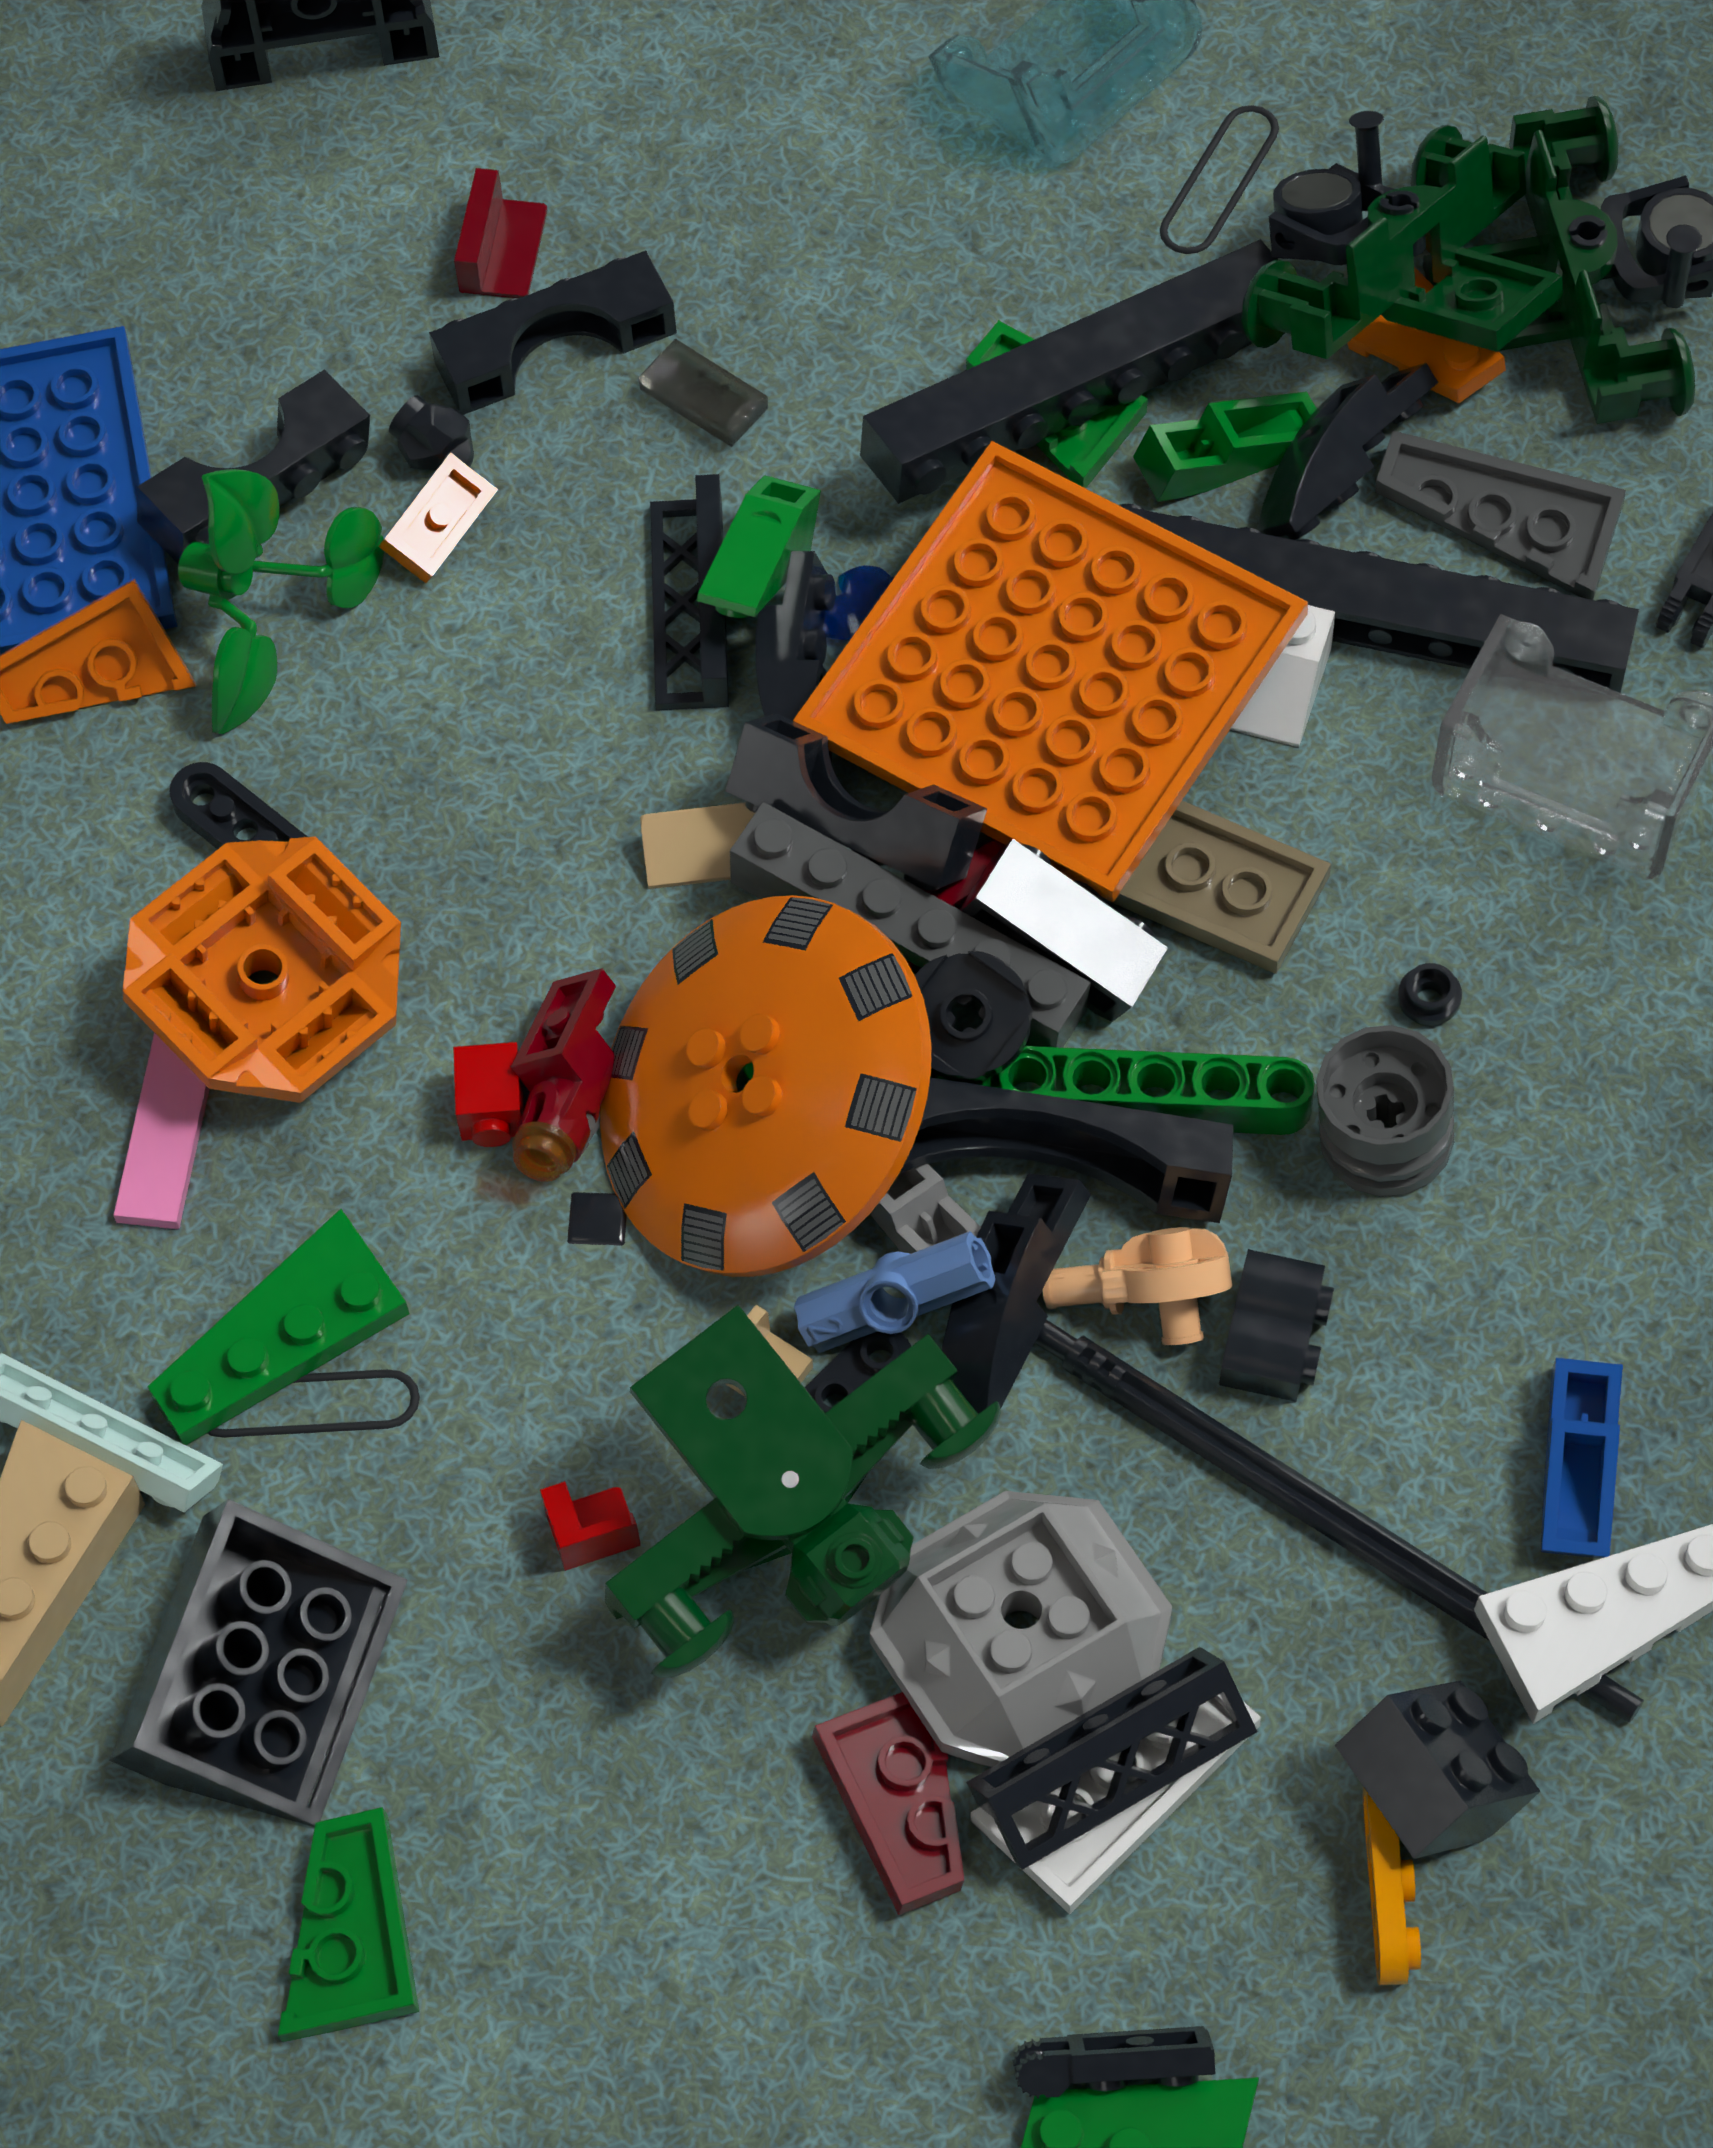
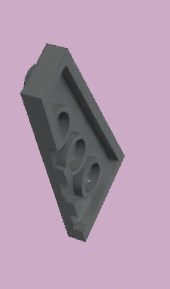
M1392 431L1376 479L1375 493L1581 598L1594 600L1624 504L1626 490Z

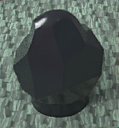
M415 395L394 416L389 426V433L398 439V448L410 468L436 471L450 452L470 467L472 465L474 451L470 422L459 410L436 403H428L419 395Z

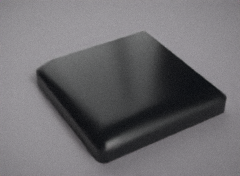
M573 1192L571 1194L567 1239L569 1244L623 1246L625 1244L627 1215L616 1194Z

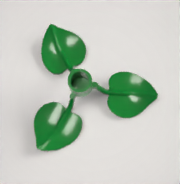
M226 469L202 475L209 508V544L193 542L186 547L179 561V580L186 589L209 594V607L221 609L241 626V628L232 627L227 630L216 653L212 686V733L225 734L246 722L265 702L277 677L278 662L274 642L270 637L256 635V623L228 600L237 595H243L251 585L253 572L316 578L327 577L326 595L331 605L340 608L358 606L366 599L374 587L384 558V551L378 547L383 541V536L381 535L382 526L372 511L362 507H351L340 512L334 518L325 539L324 555L327 563L325 565L310 566L255 561V558L260 557L263 553L261 544L272 537L278 525L279 499L274 485L270 480L258 473L240 469Z

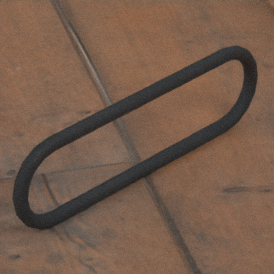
M1254 105L1241 106L1232 110L1225 117L1162 220L1159 229L1160 236L1167 247L1175 252L1192 254L1207 249L1214 242L1277 138L1279 131L1278 120L1270 111ZM1244 112H1256L1265 116L1271 125L1270 134L1206 240L1195 247H1183L1172 242L1168 236L1169 224L1231 122L1236 116Z
M397 1370L310 1373L293 1383L373 1378L398 1379L409 1389L411 1396L410 1404L402 1415L391 1420L236 1429L215 1428L207 1434L227 1438L389 1429L401 1426L411 1419L418 1409L420 1395L418 1386L413 1379Z

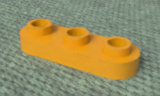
M1363 1787V1814L1378 1985L1408 1984L1409 1970L1421 1969L1419 1928L1406 1927L1404 1902H1415L1414 1864L1412 1859L1401 1860L1398 1835Z

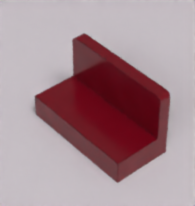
M475 169L454 264L460 293L519 299L529 295L548 209L544 203L503 199L499 170Z

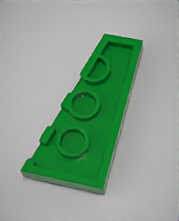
M340 1209L147 1387L153 1401L179 1441L184 1445H188L297 1381L304 1375L409 1315L407 1303L346 1214Z

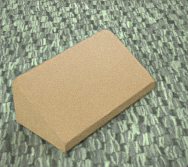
M746 802L641 815L640 824L648 889L731 880L730 849L755 813L747 809L745 806Z

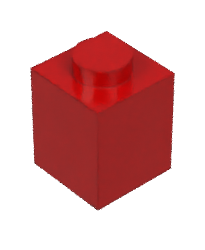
M517 1042L453 1047L455 1114L462 1141L472 1140L479 1146L498 1147L508 1143L511 1137H516L518 1123L524 1112L523 1082L511 1068L519 1052Z

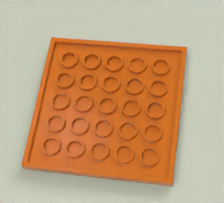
M991 441L793 721L827 736L829 751L908 793L934 784L987 808L980 832L1004 845L1014 839L1021 845L1026 844L1039 849L1049 858L1051 866L1073 881H1081L1089 885L1101 897L1114 902L1308 615V601Z

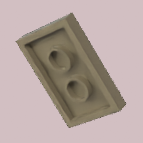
M1182 800L1115 901L1111 903L1277 974L1330 877L1331 863Z

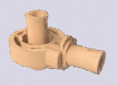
M1178 1227L1133 1236L1123 1245L1122 1249L1107 1250L1104 1257H1101L1099 1264L1053 1269L1043 1288L1044 1301L1048 1309L1103 1303L1105 1309H1110L1113 1315L1122 1314L1124 1303L1126 1302L1159 1303L1163 1337H1161L1162 1344L1182 1345L1194 1343L1204 1339L1203 1331H1201L1197 1298L1217 1294L1232 1287L1229 1256L1221 1239L1207 1229Z

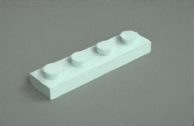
M3 1353L0 1354V1422L8 1423L18 1429L20 1421L23 1420L134 1476L140 1491L152 1496L156 1502L164 1506L174 1507L182 1512H186L215 1488L220 1479L222 1463Z

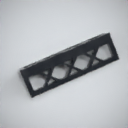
M719 474L695 475L696 499L650 502L656 711L729 707L726 615L719 613L713 605L699 602L698 609L692 604L697 599L702 583L723 542V510ZM697 516V532L682 546L663 531L664 517ZM664 547H666L668 550H670V551L673 553V554H672L667 560H665V561H664ZM696 547L698 550V559L691 554V552ZM682 560L698 572V583L684 596H681L665 583V575ZM665 597L674 603L667 611L665 609ZM683 611L700 623V633L685 647L666 634V626ZM667 648L676 654L668 663ZM699 648L701 651V660L698 659L695 655H693ZM686 662L701 674L703 692L668 693L667 678Z
M1198 1647L966 1783L977 1805L993 1817L1016 1865L1023 1870L1258 1731L1225 1662L1205 1649ZM1220 1694L1233 1723L1209 1737L1191 1732L1199 1706ZM1179 1718L1176 1727L1168 1725L1169 1723ZM1154 1732L1173 1737L1163 1764L1151 1771L1132 1766L1140 1740ZM1188 1741L1196 1743L1192 1747L1185 1750ZM1120 1753L1118 1762L1109 1759ZM1096 1766L1114 1771L1105 1798L1093 1805L1073 1800L1082 1774ZM1129 1776L1137 1778L1126 1785ZM1061 1787L1059 1796L1050 1794ZM1036 1801L1054 1805L1055 1809L1048 1830L1025 1844L1012 1815ZM1070 1810L1079 1812L1067 1819Z

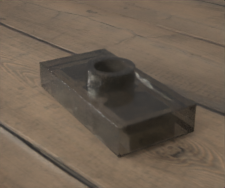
M674 339L638 377L640 390L730 447L768 409L767 395L677 339Z

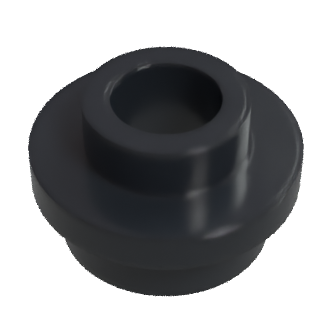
M1421 964L1409 971L1400 982L1398 990L1399 1006L1408 1018L1419 1024L1438 1025L1445 1023L1454 1017L1461 1005L1462 989L1459 981L1449 969L1440 964ZM1432 989L1440 994L1441 1000L1427 1002L1420 999L1418 994L1423 990Z

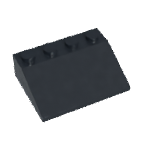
M227 1499L205 1514L201 1520L109 1761L170 1787L315 1827V1822L321 1821L408 1580Z

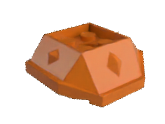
M316 836L290 838L289 842L258 840L225 843L130 918L123 981V1001L209 1089L302 1103L396 1025L401 922ZM261 970L273 972L278 976L275 981L268 984L255 983L248 977L254 972Z

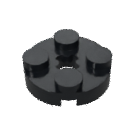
M968 951L969 954L958 953L949 957L946 954L931 960L915 974L929 1020L931 1071L950 1080L980 1083L986 1081L990 1076L1002 1072L1019 1057L1030 1035L1033 1011L1022 980L1007 963L998 957L980 951ZM973 1001L982 1005L978 1015L983 1022L977 1029L967 1027L963 1032H960L953 1028L957 1020L950 1011L954 1005L958 1003L961 1006L968 1007Z

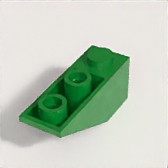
M764 475L745 494L702 583L697 601L713 605L719 613L729 617H755L786 583L791 551H811L821 490Z

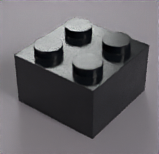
M1461 1680L1387 1695L1335 1744L1337 1750L1414 1859L1486 1840L1541 1792L1529 1776L1528 1766L1523 1756L1504 1741L1489 1720L1488 1711L1482 1699L1475 1692L1467 1688Z

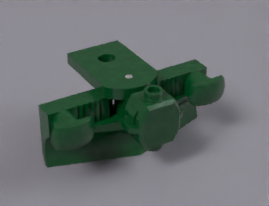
M739 1305L735 1306L630 1387L632 1396L714 1499L605 1583V1603L609 1611L616 1619L624 1617L634 1629L641 1625L666 1657L652 1670L651 1674L658 1678L676 1677L691 1671L713 1655L731 1633L735 1620L732 1610H728L711 1623L693 1600V1597L741 1571L792 1553L789 1580L785 1593L786 1598L805 1622L826 1623L832 1626L844 1623L892 1586L907 1571L914 1538L893 1510H874L870 1506L848 1503L867 1474L912 1425L932 1449L923 1458L920 1465L928 1469H942L959 1462L974 1452L993 1432L1001 1414L999 1402H994L978 1414L953 1383L958 1370L931 1336L927 1334L824 1413ZM731 1384L743 1392L746 1406L740 1415L732 1419H722L710 1412L706 1397L710 1390L717 1385Z

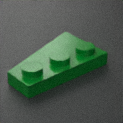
M998 320L966 359V370L1035 339ZM1141 395L1130 403H1120L1094 415L1082 425H1071L1047 436L1036 445L1072 482L1087 488L1146 415L1148 398Z
M383 1807L315 1822L301 1901L304 1911L297 1949L293 1948L289 1968L291 1984L286 2011L281 2013L278 2037L282 2042L335 2032L419 2012L387 1813Z
M1259 2077L1197 2081L1186 2086H1165L1161 2084L1129 2085L1112 2091H1097L1089 2088L1066 2089L1060 2097L1046 2098L1045 2095H1040L1037 2098L1034 2095L1021 2148H1243Z

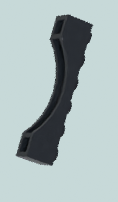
M930 1077L928 1097L922 1122L913 1147L900 1173L925 1164L957 1158L1003 1157L1032 1160L1064 1167L1101 1180L1132 1196L1156 1214L1220 1223L1232 1178L1233 1124Z

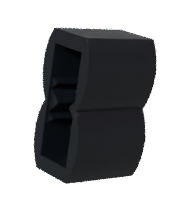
M1248 1249L1224 1352L1219 1380L1220 1386L1297 1402L1300 1383L1314 1385L1321 1347L1310 1345V1337L1313 1324L1327 1325L1334 1287L1322 1285L1325 1271L1324 1265Z

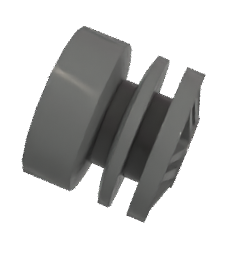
M1394 1025L1365 1027L1342 1038L1324 1056L1316 1079L1321 1151L1333 1174L1352 1189L1379 1197L1406 1195L1430 1184L1446 1167L1454 1145V1086L1449 1062L1439 1046L1417 1031ZM1382 1121H1388L1391 1128H1385Z

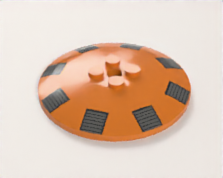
M791 895L753 900L730 908L691 931L661 959L642 983L631 1001L613 1041L611 1049L615 1056L612 1077L600 1105L601 1143L606 1170L624 1212L638 1231L651 1244L673 1259L711 1274L730 1277H754L774 1274L807 1262L836 1245L856 1229L874 1210L892 1186L913 1147L926 1106L931 1075L929 1020L916 977L904 956L880 929L860 915L835 903L814 897ZM752 1062L754 1067L753 1078L748 1081L744 1090L738 1092L736 1087L737 1076L746 1064Z

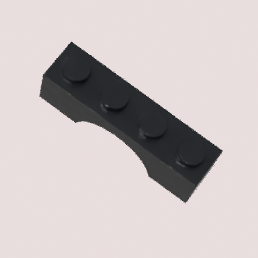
M645 250L627 258L614 259L603 267L577 277L561 279L548 288L519 299L506 300L495 308L466 319L453 320L444 327L429 332L435 365L457 409L465 415L514 396L516 377L521 364L533 350L550 340L572 335L590 336L611 344L624 354L677 333L674 302Z
M324 369L278 398L277 436L279 442L268 455L257 462L236 468L210 467L183 457L137 486V522L179 565L181 555L188 545L193 542L209 544V508L202 475L226 469H240L258 473L266 477L274 485L280 507L293 498L307 496L317 487L321 480L339 468L348 469L362 459L368 448L370 414Z
M776 713L745 722L725 790L745 800V806L750 811L756 813L762 802H765L833 841L850 848L853 852L879 866L887 865L905 873L904 880L925 890H938L941 887L967 877L987 812V808L934 784L905 794L890 811H882L865 806L854 799L837 779L829 757L828 737Z

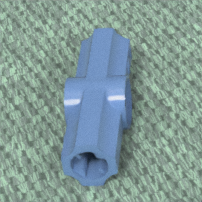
M971 1231L912 1254L899 1251L887 1253L878 1259L873 1269L799 1296L794 1305L798 1320V1330L807 1346H812L819 1353L877 1331L888 1334L902 1332L909 1328L919 1315L991 1289L995 1282L991 1255L982 1238L975 1237ZM883 1287L896 1288L906 1298L893 1297Z

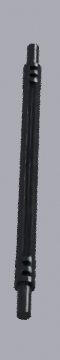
M1046 1320L1035 1343L1064 1361L1062 1365L1064 1370L1078 1377L1109 1399L1114 1400L1489 1640L1474 1611L1478 1597L1488 1594L1486 1591L1133 1368V1366L1119 1359L1105 1348L1100 1347L1086 1336L1082 1335L1077 1339ZM1602 1675L1599 1683L1583 1692V1694L1629 1723L1636 1716L1644 1702V1699L1606 1675Z

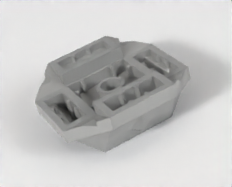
M1004 1491L912 1544L907 1571L892 1586L881 1593L870 1630V1644L940 1750L964 1760L993 1767L1160 1670L1172 1615V1605L1099 1500ZM1026 1611L1034 1615L1038 1622L1032 1627L1018 1629L1006 1623L1004 1618L1012 1612Z

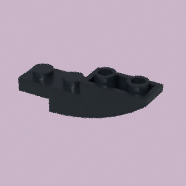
M1423 363L1392 373L1382 382H1380L1376 374L1341 385L1306 421L1286 450L1263 502L1257 530L1266 535L1276 537L1287 535L1288 539L1296 540L1320 524L1321 521L1317 514L1327 506L1328 508L1336 507L1354 496L1359 491L1356 482L1374 467L1365 452L1371 450L1385 439L1382 429L1391 422L1393 424L1399 423L1418 412L1424 405L1420 398L1439 383L1428 364Z
M791 551L783 604L765 605L758 613L755 665L759 697L764 716L776 713L793 721L827 673L822 665L827 652V641L823 627L826 611H831L835 604L836 587L833 576L826 572L815 551ZM829 751V757L832 763V752Z
M1028 1173L1007 1213L988 1211L976 1236L977 1238H982L991 1255L995 1282L991 1289L952 1303L942 1351L958 1370L953 1381L954 1385L978 1414L996 1401L999 1402L1000 1409L1002 1408L1048 1318L1036 1301L1091 1196L1083 1183L1078 1179Z

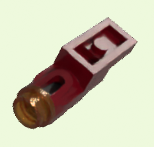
M603 968L552 983L511 1066L531 1092L525 1110L519 1120L518 1130L513 1138V1161L519 1171L536 1181H554L561 1174L567 1172L573 1163L577 1162L589 1146V1141L600 1127V1105L612 1077L615 1056L612 1049L596 1030V1027L604 1018V1010L616 988V985Z

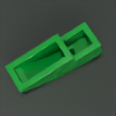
M1307 391L1208 403L1200 419L1150 425L1133 458L1158 502L1205 493L1279 465L1286 450L1317 408Z

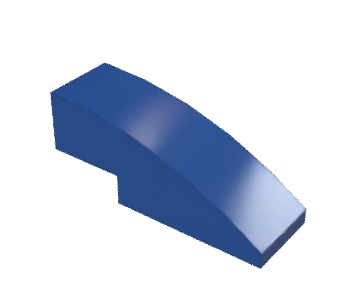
M1564 1358L1555 1359L1551 1372L1541 1529V1552L1599 1559L1610 1556L1620 1434L1618 1420L1622 1364Z

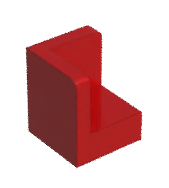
M565 1481L540 1489L544 1511L565 1571L641 1546L635 1517L628 1509L621 1488L613 1487L574 1501L570 1497Z

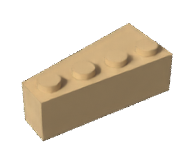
M23 1420L20 1421L0 1477L1 1727L9 1718L145 1506L134 1476Z

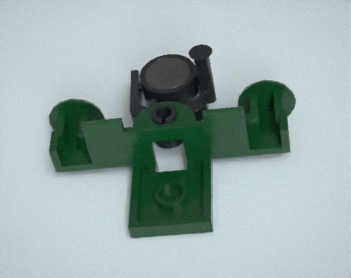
M1591 96L1588 98L1586 108L1559 113H1554L1553 109L1513 115L1509 147L1525 154V198L1537 236L1466 249L1554 273L1556 272L1559 260L1560 268L1563 272V296L1499 351L1570 339L1596 424L1638 417L1640 402L1665 397L1669 398L1672 410L1677 416L1688 413L1695 398V370L1691 351L1683 334L1674 328H1666L1660 341L1629 346L1623 327L1614 328L1606 302H1597L1592 285L1602 279L1612 278L1618 291L1630 302L1641 303L1662 300L1663 304L1667 307L1675 309L1683 306L1684 300L1687 298L1712 297L1713 197L1706 192L1689 188V182L1685 175L1631 192L1610 195L1604 199L1601 209L1587 202L1573 200L1569 189L1571 167L1593 164L1596 176L1601 183L1612 179L1617 170L1618 135L1615 120L1607 102L1599 96ZM1628 216H1641L1635 245L1636 259L1641 268L1633 259L1625 241L1622 220ZM1424 255L1422 266L1426 279L1433 286H1436L1438 283L1433 282L1432 255Z
M1362 111L1352 115L1349 118V123L1355 127L1358 173L1335 163L1329 169H1311L1292 174L1281 180L1274 188V212L1268 216L1272 258L1321 261L1340 266L1347 264L1348 278H1344L1343 273L1333 271L1321 282L1297 276L1296 269L1291 263L1283 260H1274L1262 266L1251 279L1243 299L1241 322L1247 338L1257 347L1268 348L1276 344L1285 333L1291 334L1293 350L1328 359L1377 317L1382 315L1390 322L1498 352L1563 296L1561 274L1462 248L1526 194L1524 152L1488 144V139L1484 135L1474 142L1465 141L1457 127L1442 125L1430 131L1420 143L1412 163L1411 186L1394 189L1382 184L1379 125L1383 122L1384 116L1376 111ZM1362 211H1368V216L1363 219ZM1425 249L1432 255L1433 282L1438 283L1427 293L1424 288L1415 286L1414 257L1423 253Z

